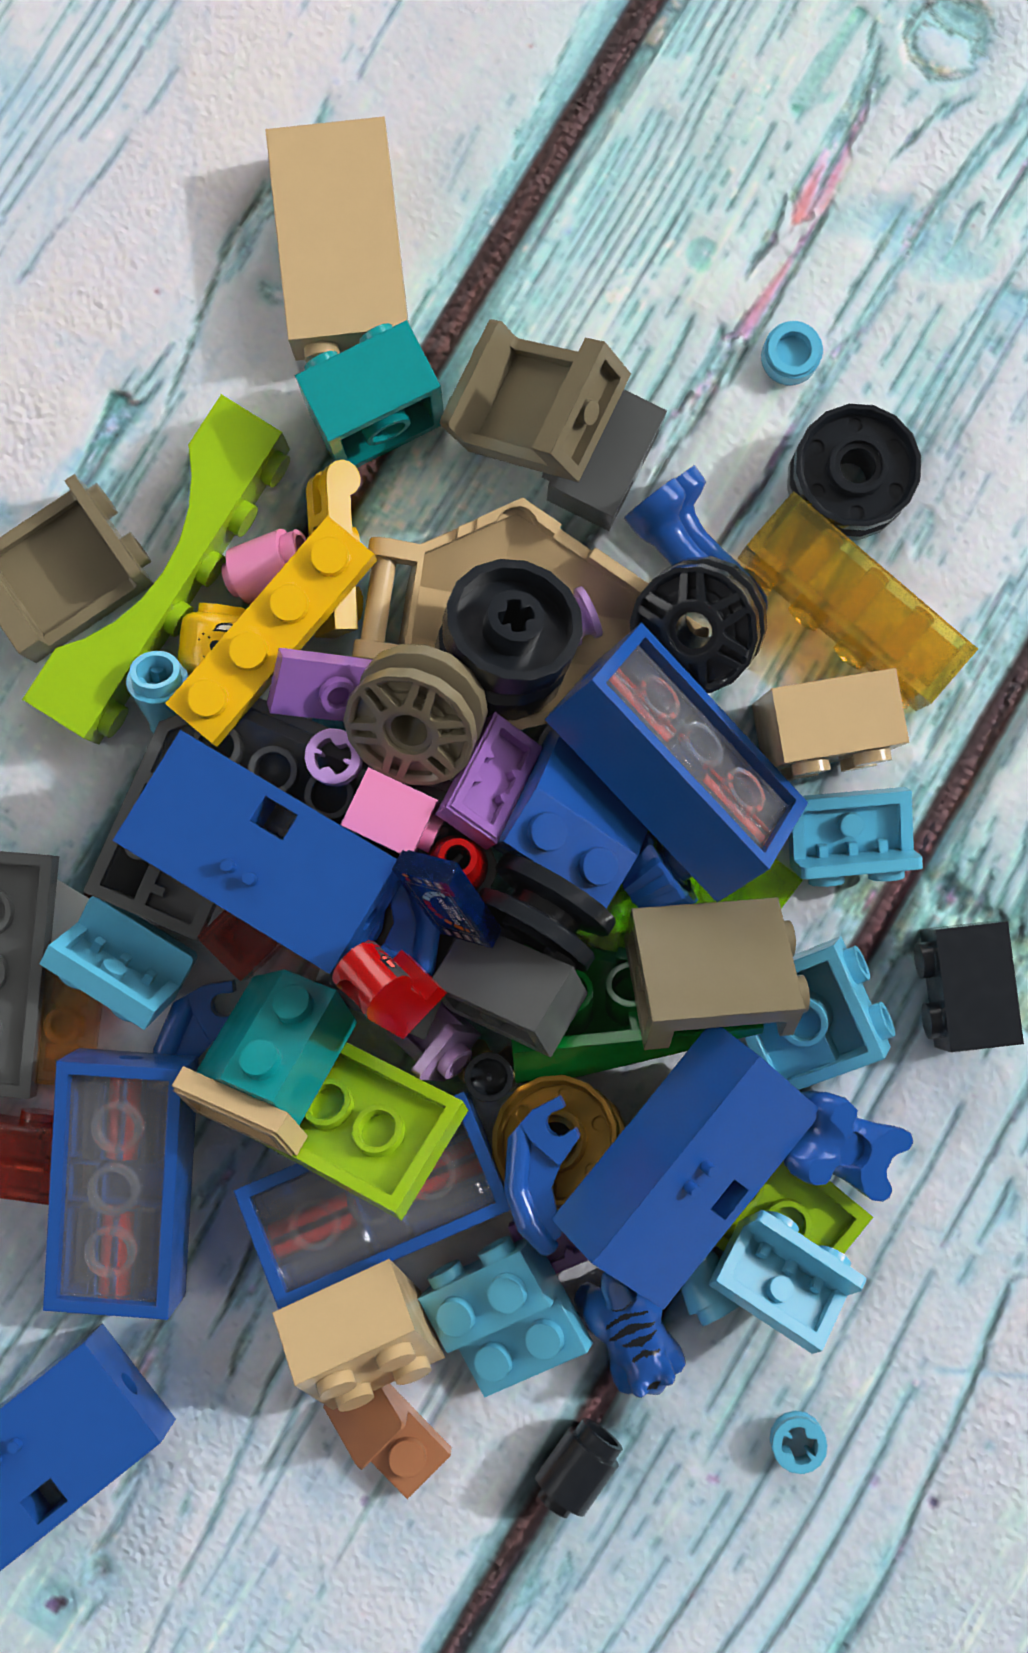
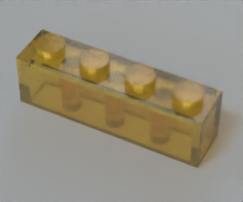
M794 491L749 541L737 558L746 565L744 569L752 575L765 592H771L774 589L791 604L788 610L801 625L811 631H816L819 628L836 642L833 647L834 651L848 665L857 670L865 667L869 672L896 668L903 709H907L910 706L917 711L932 704L978 650L975 645Z

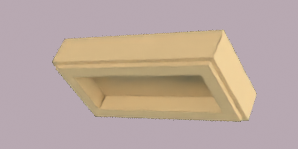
M184 1066L172 1084L174 1092L194 1112L290 1156L293 1154L298 1155L308 1137L288 1112Z

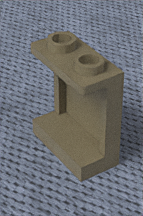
M490 319L474 347L470 360L452 396L448 400L440 419V425L468 452L579 482L631 373L605 341L585 337L579 351H573L520 339L502 321Z
M75 474L64 480L70 489L67 493L0 537V627L16 651L35 663L154 584L143 569V567L151 563L145 550L131 532L122 537L111 522L110 518L118 514V511L98 483L88 488Z
M778 897L718 903L631 908L624 943L644 1050L669 1048L674 1031L776 1023L779 1036L794 1034L803 1013H807L809 1010L810 994L805 976L797 975L793 960L796 951L795 930L790 920L784 921Z

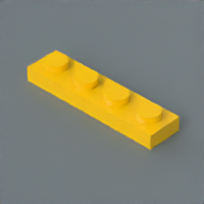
M327 515L165 704L208 741L218 747L271 685L278 649L301 650L376 563L375 554Z

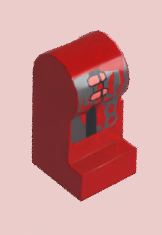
M370 940L352 948L337 964L332 976L334 984L359 1006L363 1014L370 1021L401 1039H404L447 994L405 951L401 950L392 959L375 941Z

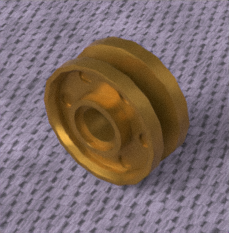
M566 1075L542 1076L518 1087L501 1106L492 1130V1156L502 1180L505 1181L507 1138L534 1108L559 1095L562 1096L566 1106L550 1114L548 1119L549 1127L555 1133L562 1129L569 1128L571 1130L577 1127L581 1136L562 1162L552 1186L558 1210L626 1127L619 1109L599 1090L594 1089L590 1084Z

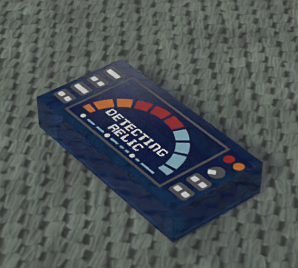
M402 850L392 870L432 924L440 931V934L493 948L502 929L458 863L410 850Z

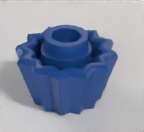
M648 832L637 859L622 882L624 890L630 896L632 902L638 908L695 904L698 901L694 892L695 888L689 880L692 877L690 873L651 832Z

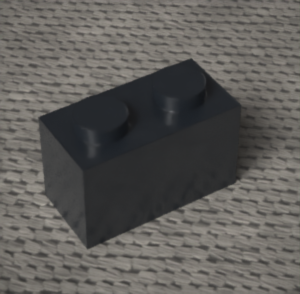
M986 921L919 929L921 942L916 943L914 946V961L918 976L921 979L926 978L929 1002L922 1004L921 1015L924 1032L928 1039H933L934 1047L948 1052H960L1024 1044L1008 921Z

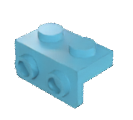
M897 787L803 796L808 804L788 837L790 868L801 879H808L809 885L818 887L837 886L845 883V876L868 874V879L873 881H896L905 878V871L923 869L922 856L914 850L912 791L910 789Z
M92 896L88 900L79 921L48 945L39 964L56 974L67 986L83 991L110 1008L112 1013L118 1018L132 1022L145 1030L176 999L198 955L194 950L140 916Z
M760 1210L738 1222L707 1285L811 1354L821 1352L825 1347L847 1296L862 1291L867 1279L850 1267L851 1261L843 1253L828 1246H818L798 1233L799 1227L790 1218L778 1212Z

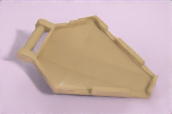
M522 497L422 544L385 537H371L368 549L375 554L377 561L371 567L361 638L354 640L352 657L374 659L380 652L398 646L385 643L396 564L412 566L407 583L399 645H428L435 648L447 601L456 582L473 567L497 559L525 560L551 571L570 588L572 594H574V588L579 586L586 590L600 619L603 635L596 639L592 635L583 637L582 645L577 647L556 697L541 711L518 720H507L519 730L547 724L544 719L590 667L630 633V619L636 599L649 583L595 547L591 550L560 529L562 525L560 522ZM686 616L687 626L693 634L699 637H709L708 627H703L689 616Z

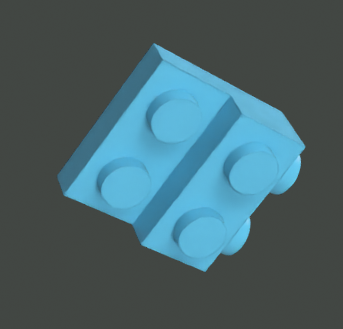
M840 936L799 952L793 957L797 975L805 976L810 994L809 1010L807 1013H803L794 1034L779 1036L776 1023H764L762 1034L745 1037L747 1045L751 1050L762 1057L794 1087L800 1090L885 1059L891 1048L888 1038L895 1036V1028L885 1005L882 1002L872 1005L863 986V982L870 980V973L860 949L857 946L847 949Z
M509 1235L499 1238L478 1252V1260L462 1266L459 1259L446 1263L427 1277L430 1285L418 1298L445 1351L448 1354L459 1349L484 1398L584 1355L593 1344L589 1333L547 1256H542L525 1238L514 1243Z

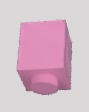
M368 767L341 826L414 860L418 849L427 853L430 852L444 820L435 815L440 805L437 799Z

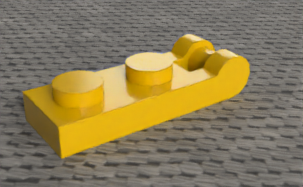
M343 459L336 460L308 481L306 500L309 536L328 515L360 542L358 530L356 527H352L350 495L357 491L361 478L358 469L351 462ZM355 586L315 632V638H338L358 629V621L363 613V595L359 586Z

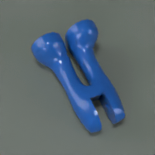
M695 465L677 478H673L624 517L635 534L654 546L671 565L686 558L713 556L736 564L755 581L766 603L767 612L769 602L764 590L752 575L731 555L724 551L707 533L695 513L694 504L706 484L704 476Z

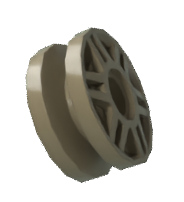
M400 644L380 652L365 668L359 685L353 690L348 699L343 720L348 741L365 763L377 772L404 784L431 786L453 779L467 766L475 743L482 732L488 709L485 691L474 673L452 654L428 645Z

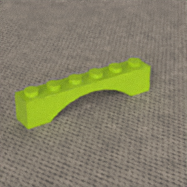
M222 394L188 444L191 466L189 508L179 542L164 571L142 599L116 621L84 639L55 648L22 699L77 735L98 745L104 736L107 738L114 736L128 715L129 709L125 704L131 695L126 687V678L133 661L144 653L160 651L170 635L177 637L180 634L182 619L186 614L194 611L190 604L202 585L205 587L211 586L220 575L222 564L226 562L225 556L222 554L235 535L242 537L253 524L258 513V507L255 503L267 485L271 488L275 487L289 466L290 457L287 454L290 448L283 432Z

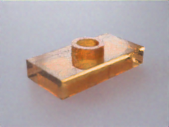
M48 969L45 971L35 1084L55 1086L57 1060L78 1048L97 1049L103 1004L83 991L67 986L56 974Z

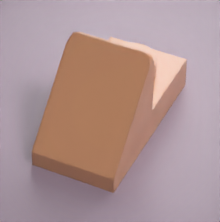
M391 1384L373 1391L374 1398L369 1403L350 1411L342 1412L338 1408L332 1410L328 1406L323 1405L357 1467L362 1470L372 1462L406 1499L451 1456L452 1447Z

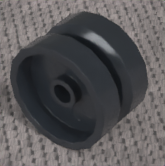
M497 559L473 567L456 582L446 604L435 648L452 654L472 670L485 691L488 709L487 717L496 712L506 720H518L538 713L556 697L583 635L581 609L570 588L551 571L525 560Z

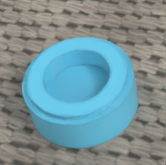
M788 321L781 323L769 333L762 347V366L767 375L777 383L783 385L801 384L814 374L821 362L823 355L822 341L818 333L811 326L803 322Z

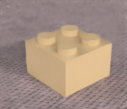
M896 668L771 688L752 704L759 749L781 771V774L788 781L818 776V773L831 770L830 763L839 761L841 772L877 766V763L892 760V749L909 743Z
M387 1259L272 1312L294 1385L332 1410L338 1408L339 1411L344 1412L369 1403L374 1398L373 1391L394 1381L397 1385H405L428 1375L431 1372L430 1365L444 1359L445 1356L438 1336L418 1300L422 1294L421 1290L390 1259Z

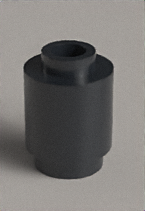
M583 1418L577 1427L570 1426L535 1475V1479L541 1487L538 1497L546 1507L560 1517L568 1518L571 1513L580 1517L585 1516L619 1467L616 1459L623 1450L621 1444L612 1434L591 1419Z

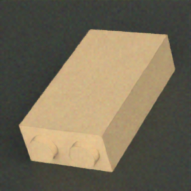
M385 116L265 129L287 335L295 360H305L307 363L315 356L327 351H336L339 354L359 344L362 335L378 325L390 323L392 326H395L406 320L409 323Z

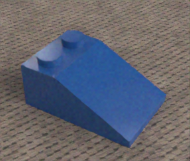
M552 728L541 745L543 748L497 844L492 847L502 854L512 853L542 865L588 893L607 909L637 859L648 829Z

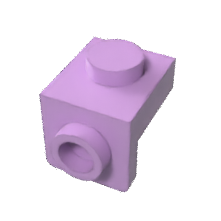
M443 1002L439 1006L425 1040L410 1033L404 1039H401L389 1031L386 1032L416 1062L411 1071L420 1080L446 1081L458 1075L469 1063L472 1057L470 1049L482 1035L463 1016L448 1010Z

